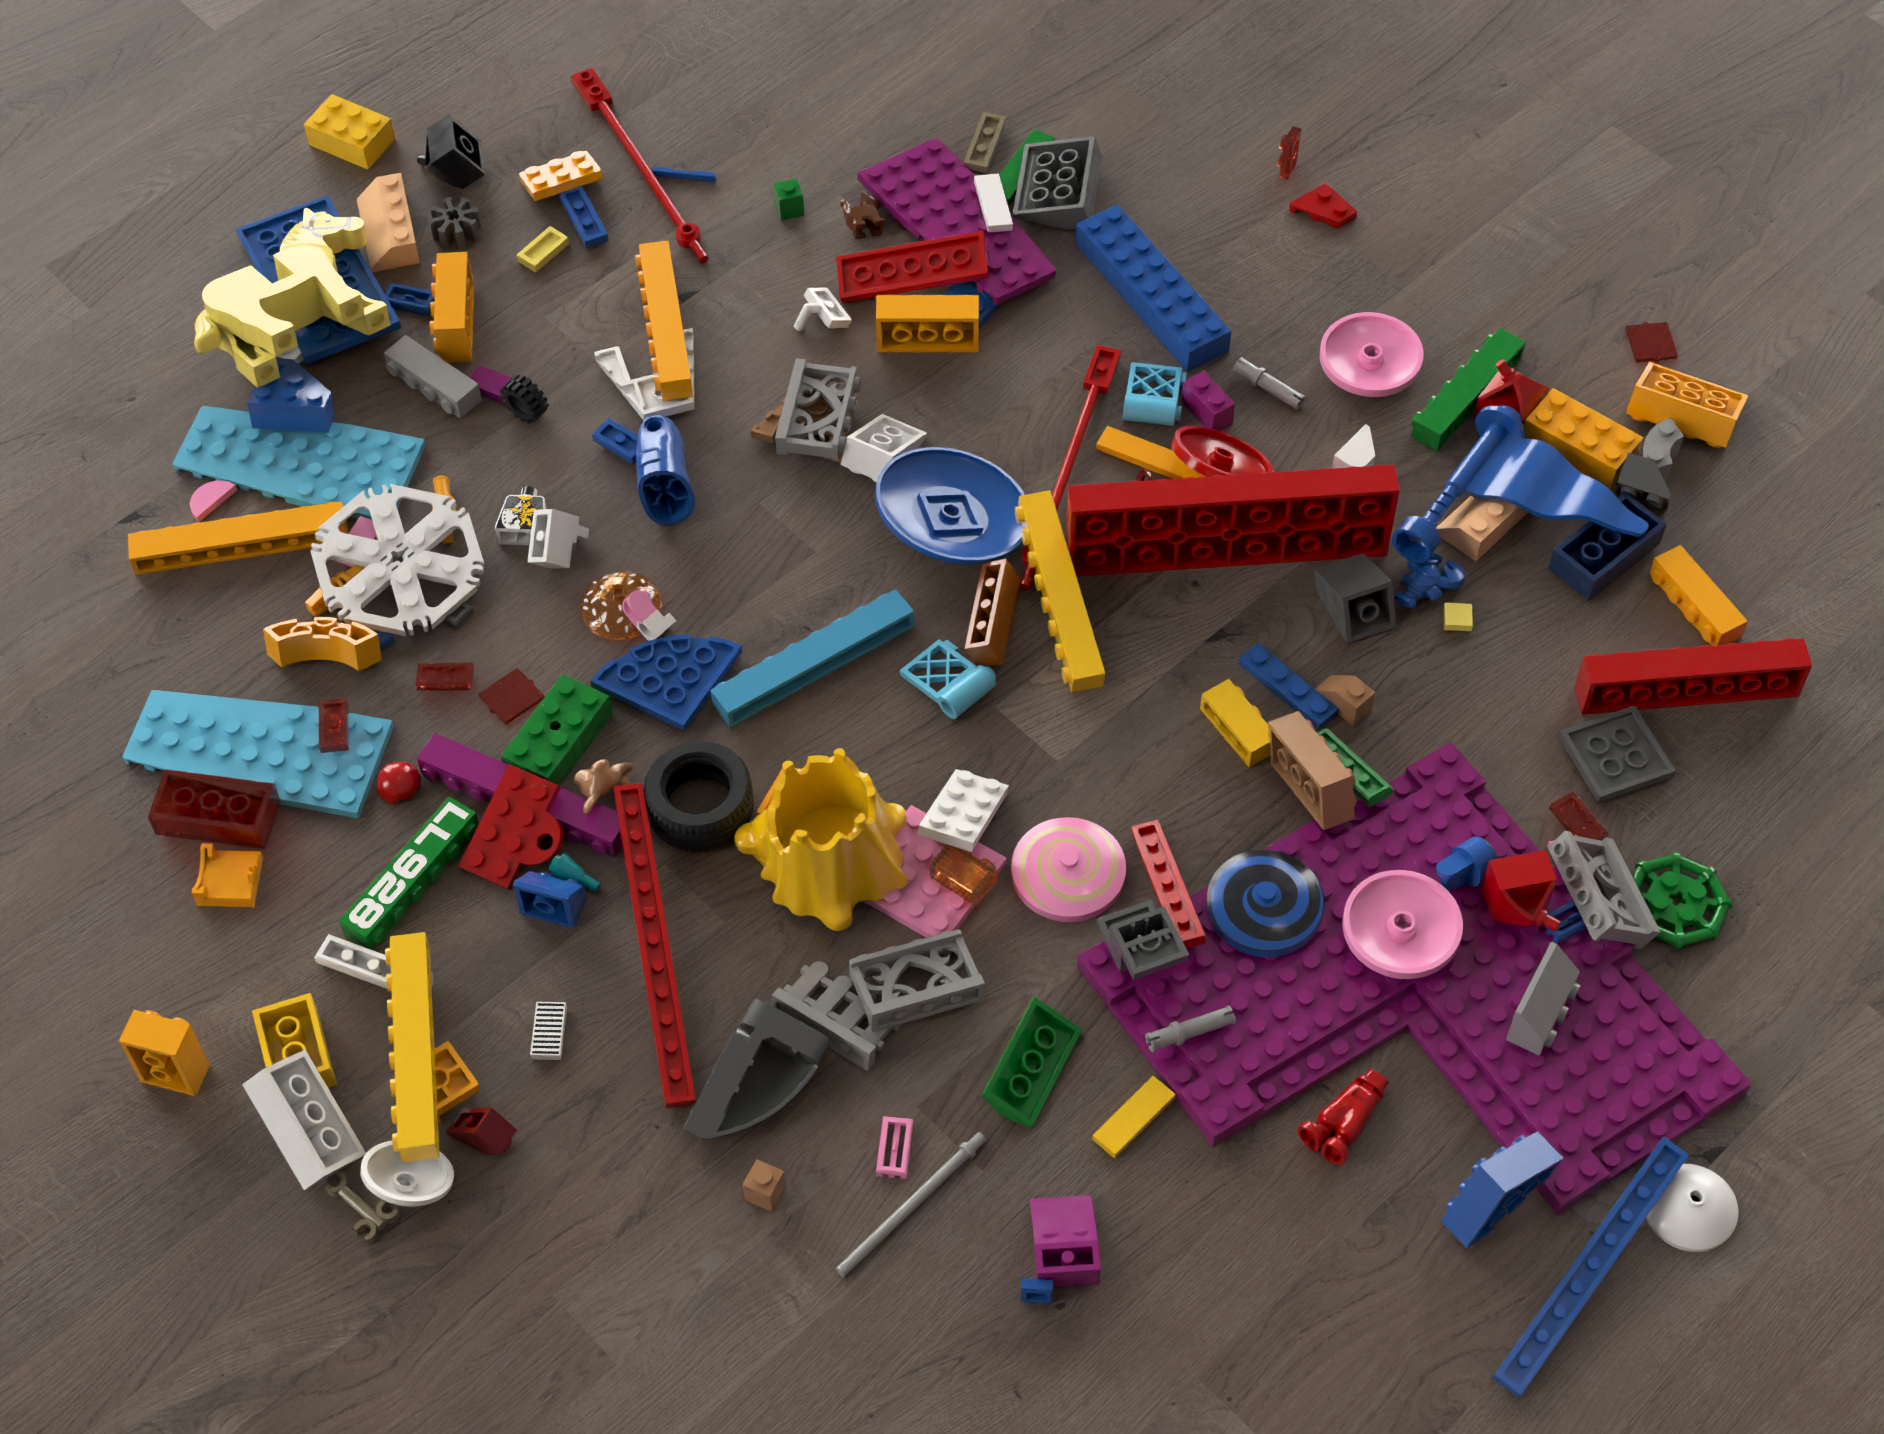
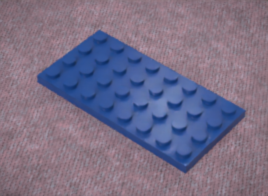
M328 195L236 229L237 236L254 268L272 284L279 281L273 255L280 252L281 244L288 232L296 224L303 221L305 208L310 209L314 213L326 211V214L340 217ZM343 249L341 252L334 254L338 274L342 276L344 283L348 287L359 291L369 299L383 301L387 305L390 326L368 336L326 316H322L313 323L295 331L298 349L306 364L401 328L397 315L359 249Z

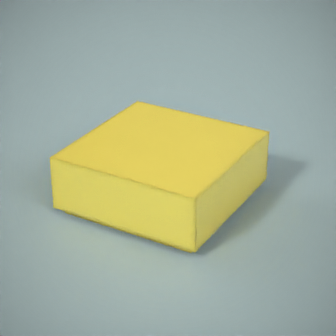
M1444 603V630L1472 631V604Z

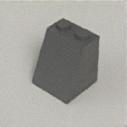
M1364 553L1314 569L1316 592L1347 644L1396 628L1392 580Z

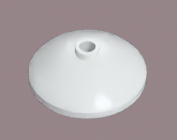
M387 1141L371 1148L363 1157L360 1169L363 1183L374 1195L388 1203L404 1207L424 1206L440 1200L450 1191L454 1179L452 1164L441 1152L440 1158L402 1162L399 1151L394 1152L392 1141Z
M1683 1164L1646 1216V1219L1652 1230L1669 1245L1684 1251L1704 1252L1719 1247L1732 1235L1738 1221V1204L1730 1186L1715 1172L1702 1166ZM1691 1196H1697L1700 1202L1693 1201Z

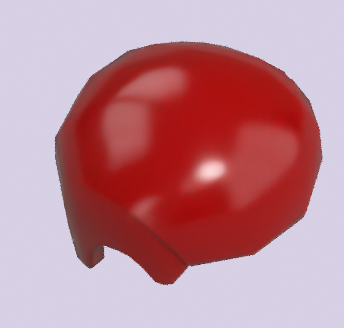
M392 762L384 766L378 775L377 793L380 798L392 805H395L399 800L410 801L420 790L421 776L418 769L407 762Z

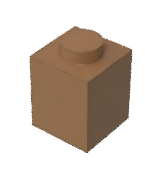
M757 1159L743 1183L745 1201L773 1212L786 1188L784 1171Z

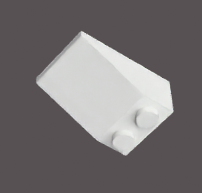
M881 414L847 437L841 465L849 468L853 473L866 475L877 483L880 472L885 465L904 452L918 449L925 440L927 433Z

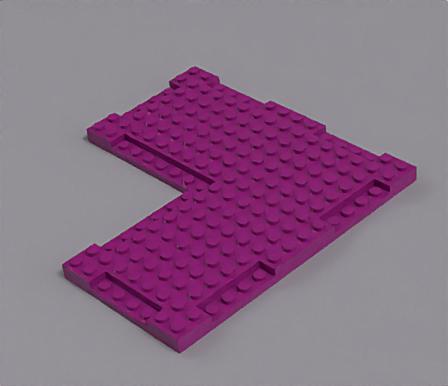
M1452 742L1406 767L1405 774L1389 782L1388 784L1393 788L1392 796L1372 807H1368L1361 799L1356 801V806H1354L1355 819L1323 830L1318 822L1313 820L1263 849L1278 851L1296 858L1313 872L1322 887L1324 913L1321 925L1315 936L1299 950L1284 956L1258 957L1245 954L1228 945L1215 932L1209 921L1206 908L1208 887L1190 896L1204 931L1206 943L1187 948L1189 953L1188 961L1133 980L1129 970L1119 972L1105 941L1100 942L1077 957V968L1166 1086L1176 1094L1175 1098L1212 1147L1407 1030L1502 1147L1509 1148L1520 1136L1524 1135L1527 1138L1538 1131L1564 1158L1551 1177L1542 1185L1538 1184L1536 1187L1557 1215L1648 1158L1663 1136L1673 1142L1745 1096L1752 1084L1712 1038L1706 1040L1636 961L1632 956L1634 949L1629 943L1607 939L1593 940L1588 929L1557 944L1580 971L1576 983L1581 986L1574 1001L1568 999L1565 1004L1569 1010L1563 1023L1556 1022L1553 1030L1557 1031L1551 1047L1544 1046L1539 1056L1507 1041L1514 1014L1550 943L1554 942V937L1552 935L1549 936L1546 932L1547 928L1545 926L1542 927V925L1541 927L1537 925L1518 926L1491 920L1481 892L1483 882L1475 887L1465 884L1460 888L1450 891L1461 911L1463 932L1454 957L1439 971L1416 979H1398L1379 974L1357 959L1345 940L1342 921L1345 905L1350 894L1357 885L1368 877L1384 871L1407 870L1426 875L1440 883V877L1436 873L1437 864L1450 856L1453 848L1475 836L1486 840L1494 848L1498 858L1540 851L1485 789L1486 781ZM1553 865L1557 882L1547 909L1548 913L1573 901L1557 866ZM1576 909V910H1574V911H1572V912H1570V913H1568V914H1566V915H1564V916L1558 918V920H1559V921H1562V920L1568 918L1570 915H1572V914H1574V913H1576V912H1579V911H1578V909ZM1581 919V920H1579V921H1577V922H1575V923H1573V924H1571V925H1569V926L1563 928V929L1560 930L1559 932H1561V931L1565 930L1566 928H1568V927H1570V926H1572V925H1574V924H1576V923L1582 921L1583 919ZM1228 1005L1232 1008L1233 1011L1229 1013H1234L1236 1018L1235 1024L1192 1037L1178 1046L1172 1044L1157 1049L1154 1052L1150 1051L1149 1046L1151 1043L1147 1044L1146 1033L1169 1027L1171 1022L1177 1021L1181 1023L1225 1008Z

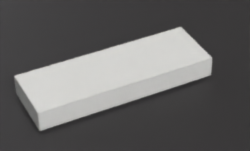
M999 174L976 175L974 177V184L987 231H1011L1013 229V222Z

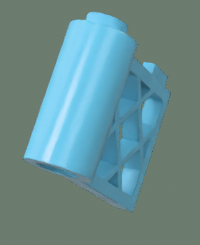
M1131 362L1124 401L1123 421L1174 426L1175 421L1180 422L1182 406H1177L1179 387L1183 386V382L1186 381V372H1182L1181 367ZM1135 372L1147 373L1149 376L1141 379ZM1164 375L1176 376L1168 382L1162 378ZM1155 380L1160 386L1152 389L1148 383ZM1142 388L1146 393L1133 394L1132 392ZM1168 391L1173 398L1162 397L1159 394Z
M938 639L900 670V675L938 703L948 717L956 719L996 686V674L988 666H975L960 655L958 647L950 641L946 640L943 642ZM940 650L947 655V660H931V657ZM962 666L966 669L961 674H950V667ZM946 667V674L931 675V668ZM918 668H927V675L915 676L912 672ZM946 682V686L938 692L933 690L930 684Z

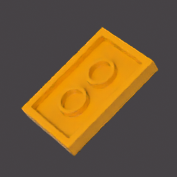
M577 151L569 157L553 159L548 164L539 167H529L524 172L519 173V177L533 200L538 201L603 179V174L600 167L587 151Z

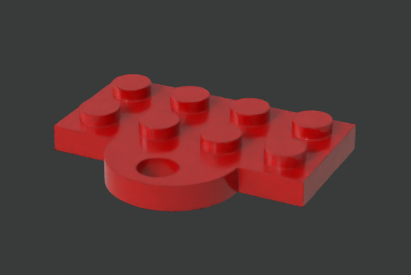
M508 764L458 867L511 891L523 865L539 867L551 862L560 852L563 844L564 835L559 821L549 813L561 787ZM546 836H551L553 838L551 848L541 850V840Z

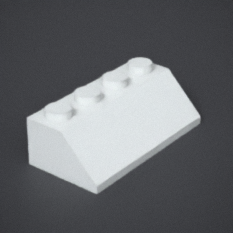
M306 1050L262 1069L242 1084L304 1190L325 1180L366 1154Z

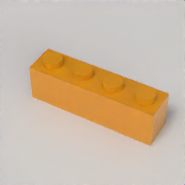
M1681 545L1654 558L1649 573L1653 582L1665 591L1669 600L1679 607L1687 621L1699 630L1706 642H1709L1712 646L1726 645L1742 637L1748 622L1747 619Z

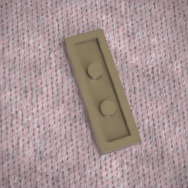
M983 112L963 162L971 171L987 174L1006 125V116Z

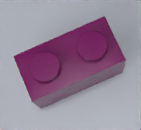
M1205 371L1183 382L1181 402L1204 427L1220 431L1233 424L1235 403Z

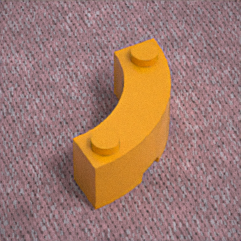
M315 617L314 622L297 623V619H293L263 629L267 655L281 667L307 660H332L347 664L360 671L382 661L378 634L356 622L348 625L338 623L337 618Z

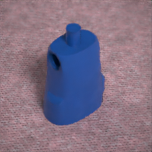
M662 415L647 417L639 428L636 444L639 497L647 516L652 521L661 525L677 524L690 517L695 507V497L687 471L684 441L678 428L669 418Z

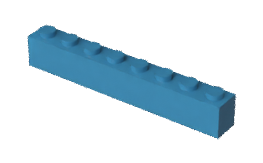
M896 589L888 594H882L866 606L858 607L853 613L844 618L836 619L831 625L822 630L812 632L800 642L790 644L778 654L765 658L761 663L741 671L737 676L726 682L719 683L711 690L712 705L728 727L731 728L913 628L914 610Z

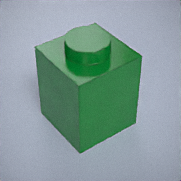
M793 178L773 183L775 205L781 221L805 216L803 193L798 179Z

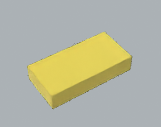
M549 226L517 254V260L536 273L569 245V239L566 235Z

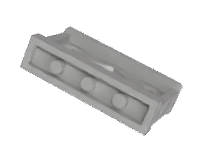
M796 358L775 436L777 454L787 456V453L833 458V461H839L840 453L844 452L847 437H845V432H850L852 417H850V412H855L857 398L854 397L855 392H860L861 377H857V367L843 368L806 363V359ZM832 381L846 383V387L843 390L836 389L839 383H834L829 388L827 385ZM810 393L811 397L806 398L803 394ZM821 396L829 403L833 412L822 420L813 423L811 416L806 411L799 409V407L809 406L815 403ZM798 419H804L806 420L807 425L804 426V421L801 424L796 423V421ZM819 434V438L825 441L824 436L831 434L833 440L829 443L816 441L813 435Z
M1564 831L1548 846V850L1593 940L1607 939L1631 943L1633 948L1642 949L1660 933L1613 839L1605 837L1600 841L1574 836L1571 832ZM1593 874L1600 881L1609 900L1602 895Z
M960 929L945 931L925 939H916L911 943L896 947H887L882 951L862 954L849 960V976L863 1005L872 1032L984 1000L985 982L977 971ZM955 952L958 956L956 963L950 967L946 966L949 963L950 955L945 958L940 956ZM909 966L921 968L935 974L928 981L927 989L919 992L907 985L896 983ZM963 966L968 978L962 979L956 971ZM872 976V980H873L874 982H876V983H878V984H884V985H883V986H874V985H871V984L867 983V982L864 980V978H865V977ZM940 981V986L935 987L934 985ZM870 993L882 994V1002L874 1004Z

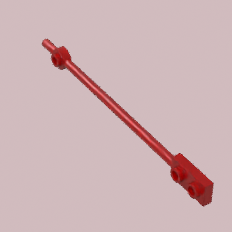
M593 67L571 75L573 85L592 112L597 109L601 111L676 225L675 233L678 245L684 248H691L699 262L702 264L706 263L709 258L699 244L701 241L699 227L692 223H685L609 108L608 105L613 104L612 96Z
M1096 345L1083 381V389L1089 390L1052 493L1056 511L1059 508L1099 393L1108 395L1121 358V350ZM1028 545L1022 551V562L1026 568L1019 587L1023 591L1030 589L1036 572L1035 567L1030 568L1028 562V552H1030Z

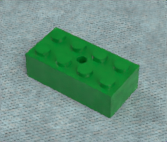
M562 674L502 753V762L527 771L560 787L613 715L609 696Z

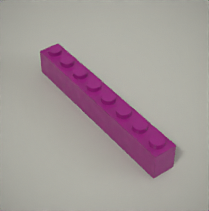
M436 733L432 735L417 757L420 772L425 778L432 781L438 780L454 791L461 790L477 801L482 802L484 800L490 803L508 766L504 762ZM561 787L549 813L559 821L563 835L576 844L583 843L591 847L599 854H608L616 857L622 847L617 811L596 802L590 813L585 814L583 811L587 798Z

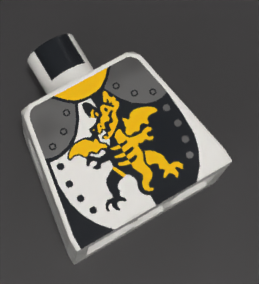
M525 486L521 490V495H509L506 497L495 524L498 544L530 545L534 510L547 509L545 498L537 496V490L534 487Z

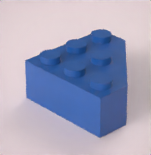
M276 357L280 378L259 388L255 386L247 402L252 428L329 433L335 418L331 392L293 359Z
M1538 1131L1527 1138L1524 1135L1520 1136L1509 1148L1505 1146L1499 1148L1490 1159L1487 1160L1484 1157L1472 1167V1176L1467 1178L1458 1188L1461 1191L1460 1194L1455 1196L1446 1205L1448 1211L1442 1218V1223L1466 1248L1470 1247L1495 1229L1494 1225L1502 1220L1506 1214L1510 1215L1527 1199L1525 1196L1531 1193L1538 1184L1542 1185L1546 1182L1564 1158Z

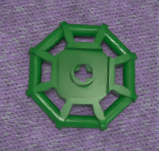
M1673 852L1672 855L1646 862L1639 861L1635 864L1636 870L1632 877L1638 889H1640L1643 880L1651 885L1648 893H1640L1647 906H1649L1655 922L1673 930L1671 932L1658 926L1660 933L1656 938L1674 945L1675 949H1682V946L1707 939L1715 940L1720 936L1719 930L1728 910L1733 907V901L1728 898L1716 875L1717 870L1715 868H1708L1680 856L1679 852ZM1671 867L1670 871L1664 872L1662 876L1657 877L1654 871ZM1680 868L1700 877L1695 880L1680 873ZM1707 883L1715 897L1713 899H1708L1706 895L1707 891L1704 886ZM1671 897H1678L1683 903H1679L1678 906L1673 905ZM1705 910L1715 911L1710 922L1702 918ZM1689 925L1698 928V930L1692 932H1683L1684 928Z

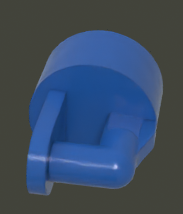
M1477 836L1472 837L1453 848L1450 856L1437 864L1436 873L1440 877V884L1449 892L1465 884L1475 887L1484 881L1489 860L1498 859L1494 848L1486 840Z

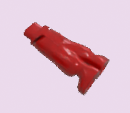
M1369 1069L1364 1076L1360 1075L1319 1113L1316 1120L1317 1124L1309 1121L1301 1123L1297 1128L1299 1138L1315 1153L1322 1147L1321 1155L1326 1161L1337 1165L1344 1164L1349 1157L1347 1146L1352 1145L1357 1140L1369 1116L1384 1097L1383 1090L1389 1084V1081L1381 1074ZM1335 1133V1136H1334V1137L1329 1138V1139L1325 1142V1140L1329 1137V1135Z

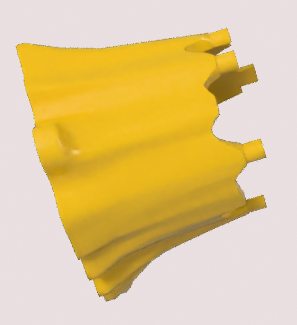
M838 748L834 751V756L832 757L823 755L808 756L807 763L802 769L795 768L792 761H785L782 765L783 772L779 782L774 787L772 801L768 809L756 816L751 822L739 827L735 832L734 839L736 847L740 852L759 855L767 860L761 871V878L772 881L776 885L772 896L774 903L786 906L794 915L815 916L829 929L843 931L852 924L853 909L859 901H879L889 891L901 889L908 884V878L901 868L904 856L895 840V836L906 826L907 817L906 811L901 805L885 802L877 792L869 775L861 773L855 763L845 755V751Z

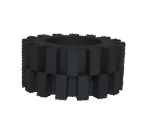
M517 374L500 389V396L505 399L503 402L509 406V411H513L515 417H520L521 421H526L528 424L534 423L549 407V403L546 402L548 401L547 398L543 396L544 392L537 388L538 385L536 383L533 384L530 378L526 379L524 375L520 376Z

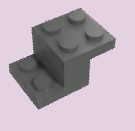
M1149 900L1097 919L1096 925L1119 972L1129 970L1133 980L1189 960V953L1165 906L1155 909L1152 901Z

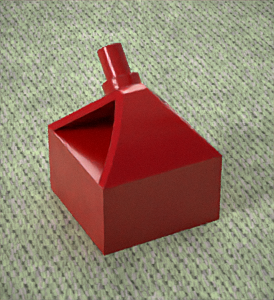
M1502 359L1495 365L1499 370L1477 399L1473 418L1476 419L1479 412L1487 406L1505 405L1515 409L1520 414L1524 426L1527 417L1548 394L1549 387L1515 371Z
M1546 850L1489 860L1481 892L1491 920L1518 926L1537 925L1541 927V925H1544L1555 932L1561 923L1558 919L1548 915L1547 911L1557 878Z

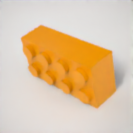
M467 252L437 253L436 264H432L433 279H436V282L431 283L432 297L435 298V302L430 303L431 316L434 317V321H430V334L435 336L434 351L439 353L440 358L447 363L472 362L474 282Z
M877 295V352H979V295Z
M1554 388L1527 417L1524 424L1525 438L1537 439L1548 443L1561 453L1576 470L1601 482L1610 490L1619 479L1628 452L1638 455L1643 441V437Z

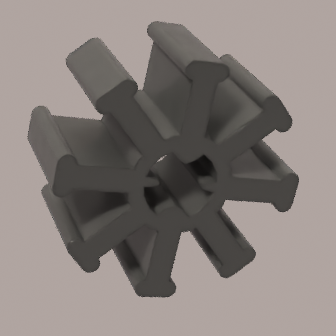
M445 198L444 205L446 210L433 205L431 208L432 218H429L430 228L434 241L440 239L442 248L449 249L452 241L456 240L458 249L467 248L465 237L477 242L480 238L478 229H481L477 207L470 208L468 199L461 198L459 205L454 207L452 198Z

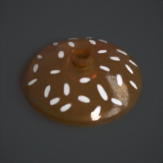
M630 571L611 572L595 579L585 589L580 601L581 616L586 626L601 637L614 640L633 638L642 633L624 613L623 601L632 592L642 590L649 594L652 604L660 612V593L655 584L641 574Z

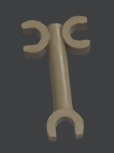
M337 1171L335 1174L341 1183L336 1187H332L329 1183L325 1182L326 1192L333 1197L341 1196L365 1218L355 1224L354 1231L359 1235L363 1230L370 1229V1233L364 1239L368 1245L373 1244L378 1238V1231L383 1230L387 1224L395 1223L401 1214L397 1208L391 1213L385 1214L384 1211L390 1204L384 1200L378 1202L375 1212L348 1187L349 1183L345 1174Z

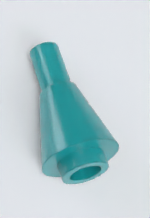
M566 852L561 856L557 854L549 866V870L552 871L551 875L554 878L565 881H577L594 892H597L601 885V882L587 875Z

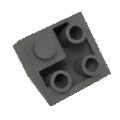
M1628 452L1617 482L1616 492L1621 493L1620 496L1626 492L1635 500L1637 498L1646 501L1645 505L1653 509L1661 510L1662 507L1668 508L1671 493L1655 461Z

